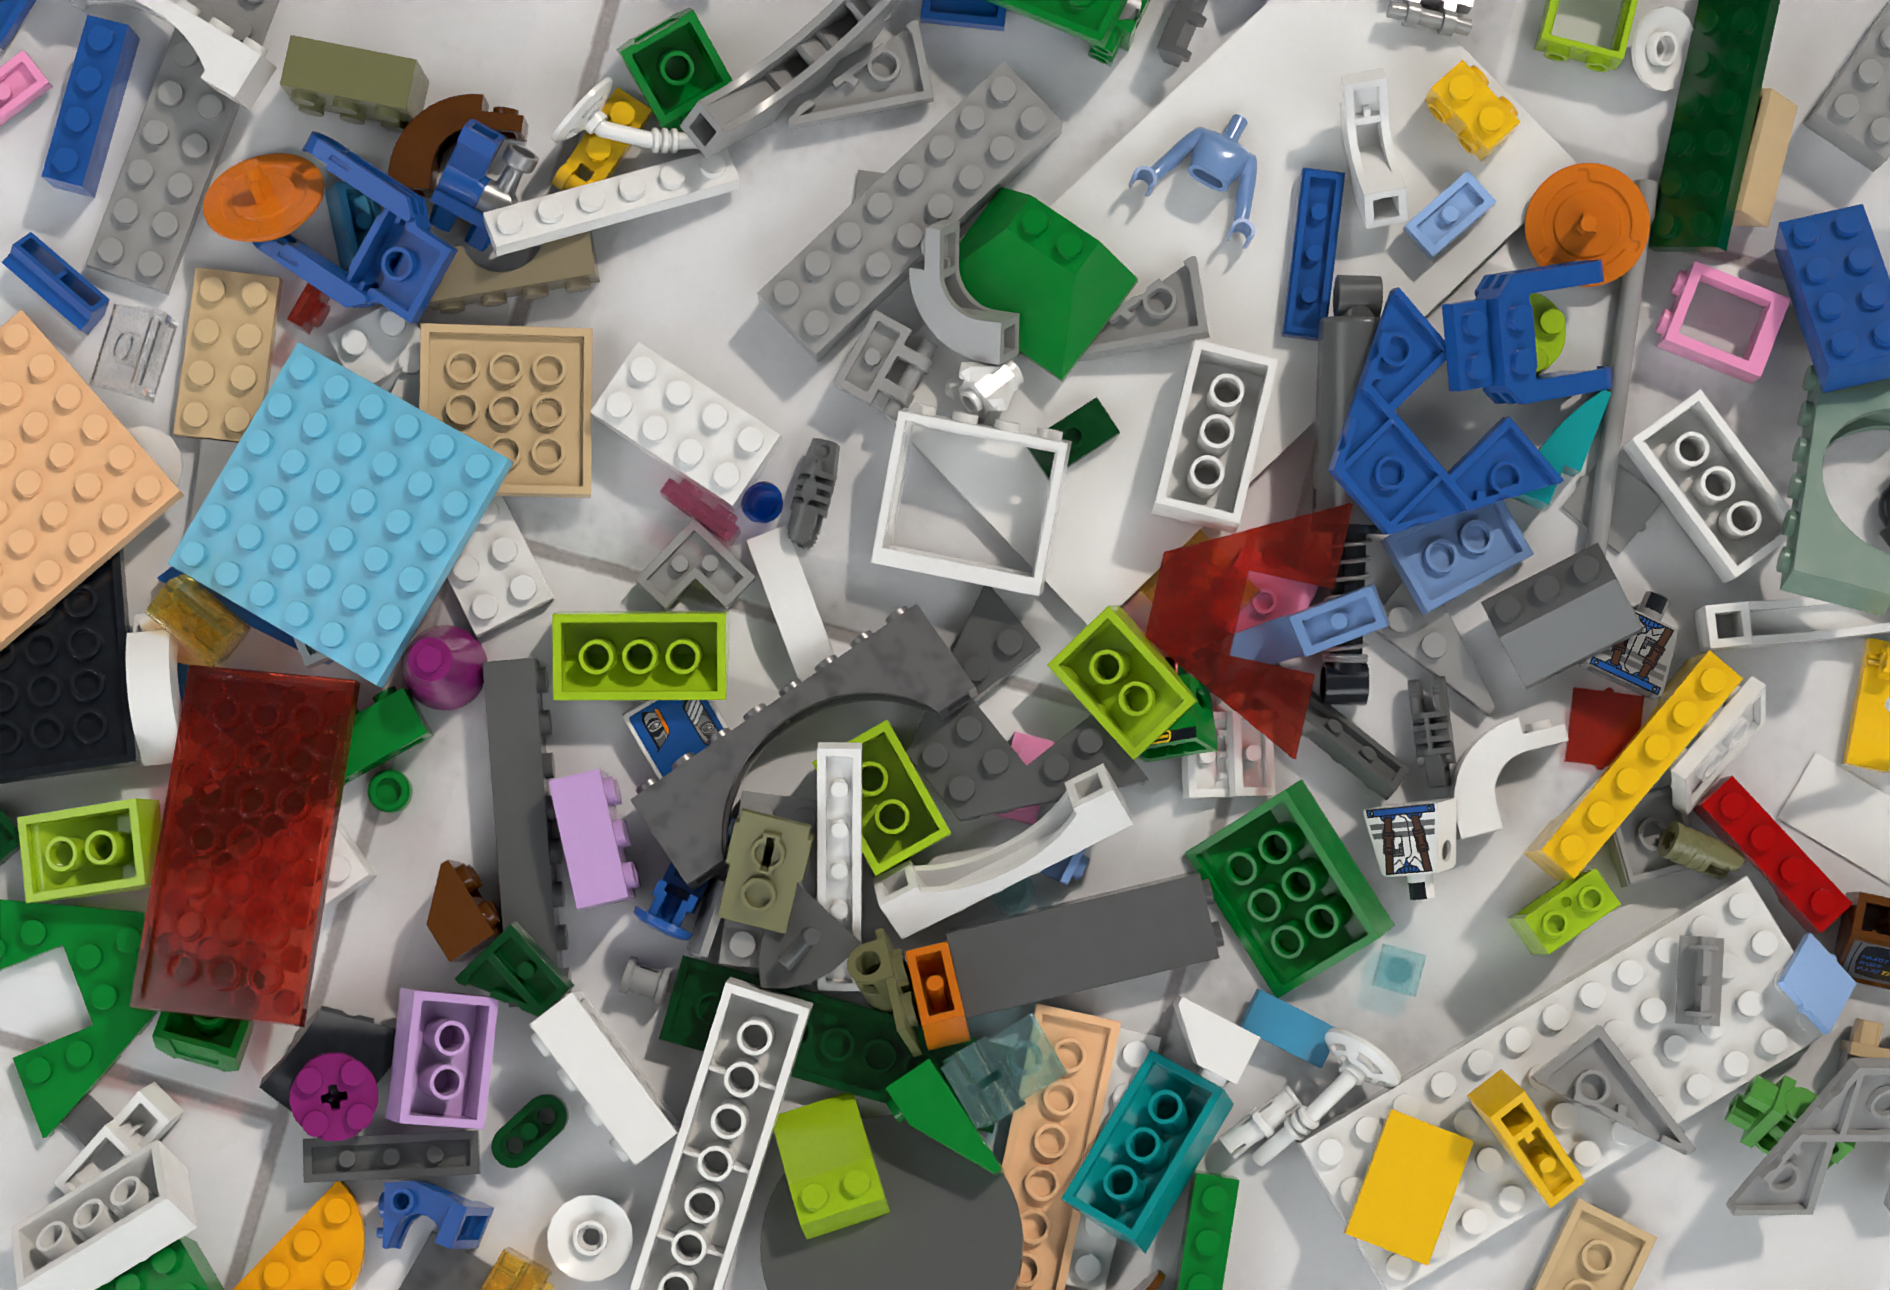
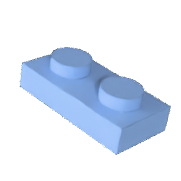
M1468 170L1403 227V230L1426 256L1432 260L1493 207L1497 201Z

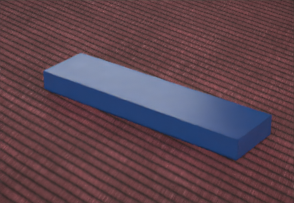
M1311 168L1302 169L1282 337L1318 341L1319 322L1321 318L1328 317L1345 180V173Z

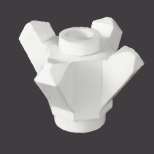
M1011 359L1001 365L984 362H962L959 376L948 379L945 393L954 401L960 399L963 406L970 413L979 415L978 423L994 426L995 419H999L1002 412L1007 411L1012 396L1017 392L1018 387L1023 384V375L1019 367Z

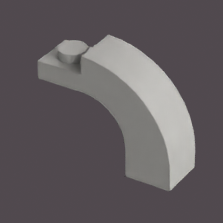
M943 219L925 227V233L921 240V252L925 258L923 262L909 268V279L915 304L929 329L947 347L975 361L1001 365L1018 356L1020 313L994 310L981 305L968 293L962 282L959 271L960 221Z

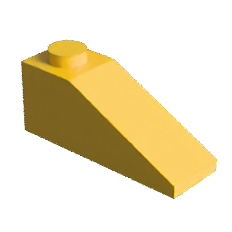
M1502 1069L1467 1095L1488 1128L1550 1208L1586 1182L1527 1093Z

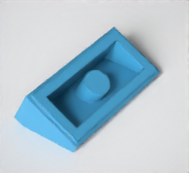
M335 182L326 190L325 196L340 267L345 271H349V266L376 216L382 212L380 204L346 182Z

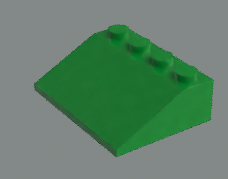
M1302 779L1185 852L1195 871L1200 873L1201 880L1209 879L1214 901L1276 998L1283 996L1376 941L1395 926Z

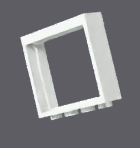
M911 403L910 410H899L871 563L1040 596L1044 590L1072 441L1063 440L1062 431L1038 427L1037 434L1020 431V423L995 419L994 426L978 423L979 415L953 411L952 418L935 415L937 407L925 404ZM914 425L1055 453L1032 573L892 545Z

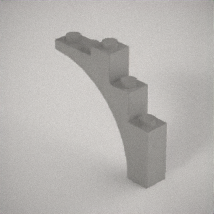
M833 0L799 32L765 59L721 89L699 100L680 127L704 156L709 158L772 125L791 99L822 84L842 58L873 43L891 20L892 16L889 13L899 0Z

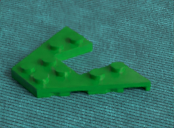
M0 899V972L64 947L93 1023L90 1027L13 1057L42 1138H48L55 1133V1129L76 1105L88 1095L90 1089L106 1075L120 1059V1055L138 1035L142 1034L153 1021L155 1015L164 1006L173 978L147 912L48 903H26L24 901Z

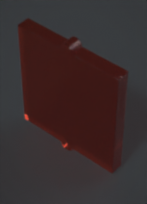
M1573 687L1567 733L1569 741H1566L1564 762L1593 765L1599 771L1608 767L1641 728L1644 696L1616 693L1610 687L1604 689V691Z

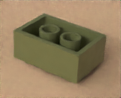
M290 35L280 86L290 97V100L296 106H299L298 110L302 113L322 117L324 111L340 114L341 120L359 125L365 124V120L382 122L381 127L384 129L402 133L411 120L423 111L430 81L417 59Z

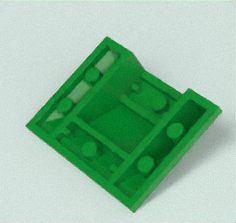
M1004 187L999 189L959 242V271L968 293L978 303L987 308L1020 313L1019 353L1062 382L1138 283V278L1099 240L1032 195Z

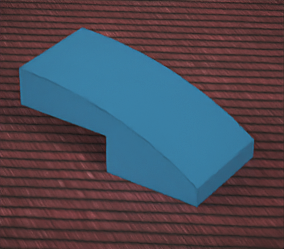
M1258 988L1239 1024L1240 1027L1261 1037L1264 1041L1321 1069L1330 1053L1324 1036L1329 1029L1336 1028Z

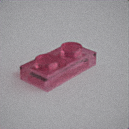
M669 478L660 490L665 500L692 519L695 518L703 527L731 547L740 536V528L735 525L738 517L720 504H717L713 509L700 500L704 493L687 480L683 479L678 484Z

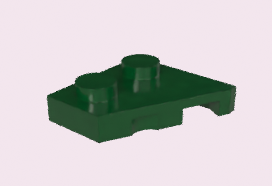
M517 921L510 924L454 978L458 984L465 987L470 984L491 993L490 997L504 1003H514L521 1010L537 1017L553 1007L575 986Z

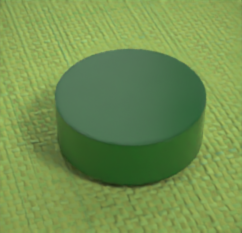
M383 770L374 775L370 780L367 792L371 804L376 809L386 813H396L406 808L410 803L413 788L410 780L403 773L395 770Z

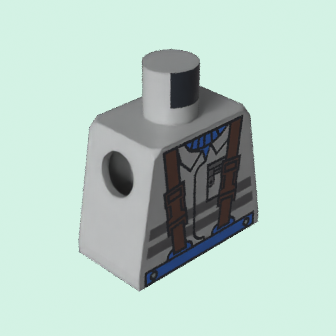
M1646 591L1638 610L1633 609L1644 631L1579 663V666L1651 700L1660 698L1664 692L1678 638V630L1661 622L1670 600L1657 593Z

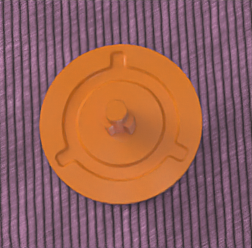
M285 153L256 156L232 166L212 183L204 197L203 214L209 227L222 237L244 242L275 240L296 230L316 211L324 196V180L320 170L311 161L303 157Z
M1598 163L1574 164L1558 170L1549 176L1532 196L1525 217L1526 241L1532 256L1539 266L1583 260H1602L1604 282L1581 285L1580 287L1603 285L1618 279L1628 272L1641 257L1650 231L1648 206L1637 185L1621 171Z

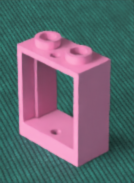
M1697 261L1692 263L1686 271L1679 270L1670 290L1671 294L1676 295L1671 310H1663L1655 328V332L1661 334L1656 347L1752 384L1763 373L1791 298ZM1699 281L1763 306L1743 358L1679 334Z

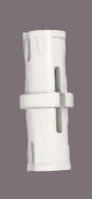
M1286 1086L1275 1097L1265 1102L1259 1108L1254 1106L1248 1110L1249 1115L1233 1128L1221 1134L1219 1139L1232 1157L1237 1159L1238 1156L1265 1136L1268 1139L1275 1134L1274 1130L1303 1105L1290 1087Z

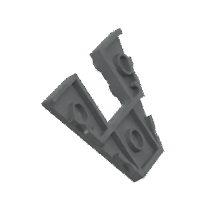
M985 585L952 652L975 685L978 696L943 720L925 711L906 751L909 759L956 818L963 822L978 819L985 815L1012 812L1019 808L1056 803L1067 790L1065 782L1102 763L1118 788L1148 783L1149 779L1092 714L1026 766L975 702L1039 653L1041 647L994 589Z

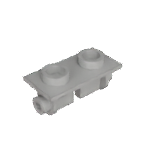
M1679 935L1675 1023L1720 1026L1724 938Z

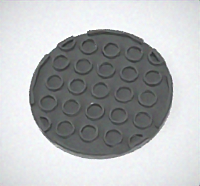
M893 1115L862 1119L891 1213L807 1240L799 1223L785 1173L770 1197L764 1215L760 1242L761 1266L767 1290H1016L1023 1262V1227L1017 1201L1004 1173L999 1177L995 1176L917 1131L909 1125L907 1120L899 1124Z

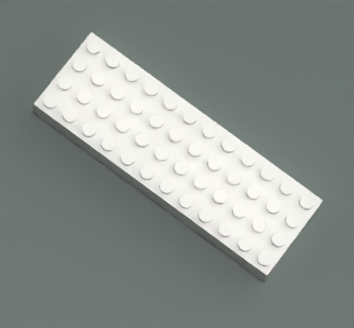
M1748 876L1735 877L1401 1077L1398 1086L1392 1088L1384 1087L1317 1127L1309 1135H1306L1302 1141L1296 1140L1295 1142L1346 1226L1390 1108L1474 1141L1428 1266L1352 1237L1383 1290H1403L1546 1204L1488 1128L1467 1097L1470 1092L1500 1069L1507 1073L1527 1093L1581 1176L1586 1180L1652 1140L1535 1082L1531 1077L1596 1025L1603 1027L1677 1124L1825 1035L1819 1031L1804 1013L1800 1014L1798 1012L1797 1005L1778 986L1777 982L1794 951ZM1679 935L1724 938L1720 1026L1675 1023ZM1837 1022L1835 1023L1831 1031L1839 1027Z

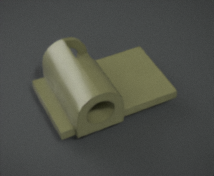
M743 808L741 816L738 815L735 820L725 862L730 865L718 917L786 934L798 881L802 882L805 877L813 848L815 834L810 833L811 825Z
M884 928L876 929L877 940L864 943L850 953L847 960V970L851 978L855 980L857 987L870 1007L885 1013L893 1012L897 1032L913 1057L922 1055L916 1026L921 1025L915 998L911 992L913 991L905 954L901 948H895Z

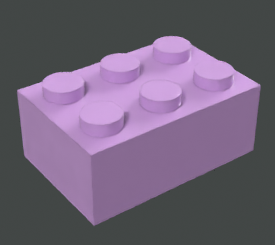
M601 769L549 780V788L576 908L589 910L636 899L634 889L641 888V882L636 863L628 862L625 847L632 844L627 822L618 819L615 805L622 804L617 779H613L612 776L609 777L608 773Z
M400 988L386 1119L402 1124L471 1129L485 1128L499 1000L486 995Z

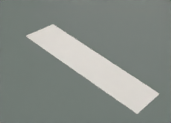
M1815 752L1777 818L1890 885V796Z

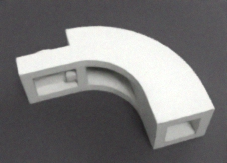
M1383 68L1341 76L1342 101L1339 102L1343 142L1355 199L1365 228L1370 229L1407 222V187L1399 170L1392 143L1386 73Z
M177 610L135 614L133 632L127 633L126 681L129 709L135 739L144 766L187 762L190 728L182 707L178 684L177 656L181 620Z
M1518 717L1489 729L1471 743L1459 759L1451 778V785L1449 786L1448 798H1456L1457 802L1456 840L1503 829L1495 796L1496 782L1502 768L1510 759L1520 753L1569 741L1565 724L1552 726L1551 719H1546L1525 725L1527 733L1523 734Z

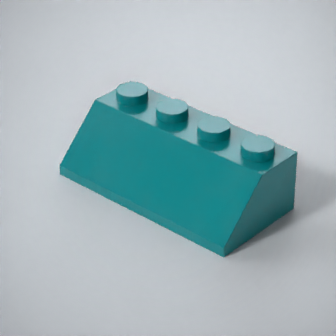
M1150 1050L1061 1199L1110 1234L1146 1254L1234 1103L1221 1087Z

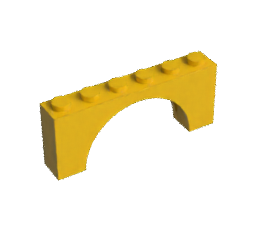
M1710 650L1687 659L1667 682L1657 706L1621 753L1569 808L1547 824L1525 850L1524 854L1555 881L1575 879L1743 678Z

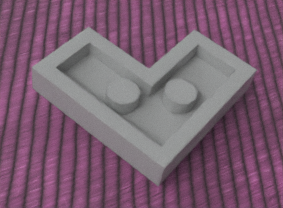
M694 518L635 580L667 611L696 580L728 609L756 580V577Z

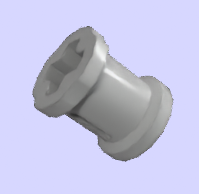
M630 956L622 977L619 992L627 994L628 991L653 998L655 1004L661 1005L671 979L672 969L665 967L663 970L639 963L637 957Z

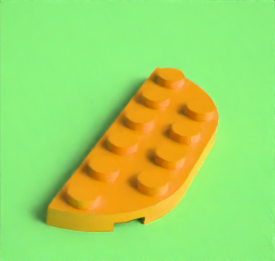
M336 1181L233 1290H352L365 1262L366 1237L364 1226L366 1224L360 1204L349 1186L344 1181Z

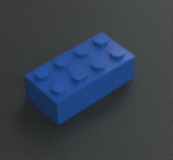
M1859 204L1779 222L1774 251L1823 393L1890 378V278L1864 205Z

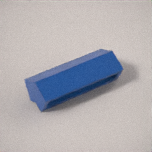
M32 232L12 244L10 253L1 263L80 331L88 335L105 316L110 299Z

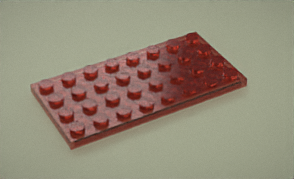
M189 664L130 1007L140 1010L305 1027L360 689L358 681Z

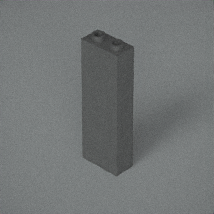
M1193 871L945 930L966 1018L1220 958L1217 947L1224 946V939L1219 921L1211 922L1207 905L1214 904V897L1209 879L1201 880L1200 873Z

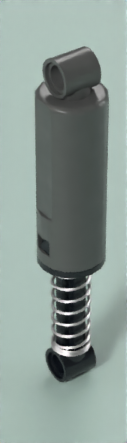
M1337 274L1333 289L1334 316L1323 317L1319 322L1311 532L1332 535V544L1326 547L1327 551L1332 552V562L1325 564L1328 569H1331V579L1325 581V584L1331 587V593L1324 601L1365 587V579L1371 577V574L1365 571L1366 562L1372 559L1370 555L1366 554V545L1373 542L1371 538L1367 537V534L1383 535L1328 471L1381 318L1383 303L1381 276ZM1363 636L1322 651L1324 653L1322 654L1324 662L1320 672V697L1322 704L1361 706L1367 704L1369 696L1367 658L1369 656L1362 653L1363 648L1367 647L1369 643L1363 640Z

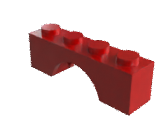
M1733 776L1720 778L1692 809L1719 839L1743 853L1744 857L1771 885L1778 897L1779 903L1807 933H1822L1852 905V902Z

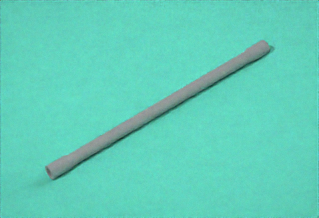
M1644 179L1635 180L1634 183L1646 200L1650 216V231L1641 257L1622 277L1610 364L1613 388L1607 389L1608 392H1611V396L1603 414L1585 544L1586 549L1598 542L1605 557L1651 225L1655 218L1659 190L1658 182Z

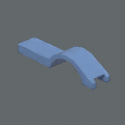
M1372 583L1296 613L1257 624L1194 651L1192 654L1195 661L1205 658L1213 681L1207 683L1206 686H1208L1210 692H1213L1269 666L1297 657H1307L1387 627L1390 622L1375 585Z

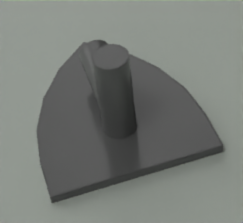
M799 884L797 885L786 934L765 929L762 936L758 959L760 988H790L811 983L831 973L861 944L850 931Z

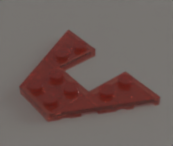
M1351 503L1163 553L1145 637L1162 649L1176 663L1210 689L1212 693L1240 714L1292 759H1297L1315 674L1231 655L1249 571L1335 589L1353 504Z

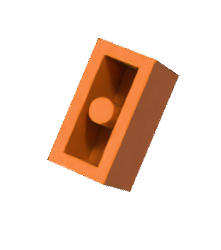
M948 941L905 951L928 1051L971 1041Z

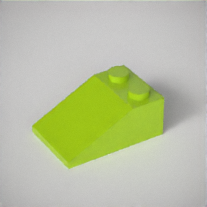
M1108 605L1047 664L1133 760H1136L1198 701L1150 638L1120 605Z
M133 798L17 817L26 903L128 892L168 885L159 800Z
M845 1092L778 1115L774 1133L799 1223L807 1240L891 1213L854 1094Z

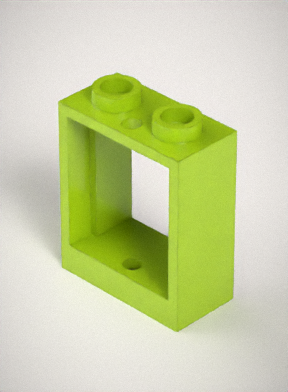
M1546 0L1534 50L1544 52V57L1553 61L1566 62L1569 59L1585 62L1584 66L1597 72H1608L1610 69L1616 70L1624 60L1638 0H1622L1610 49L1551 35L1560 0Z
M1596 868L1584 869L1575 879L1562 880L1507 918V921L1531 955H1549L1620 906L1621 903Z

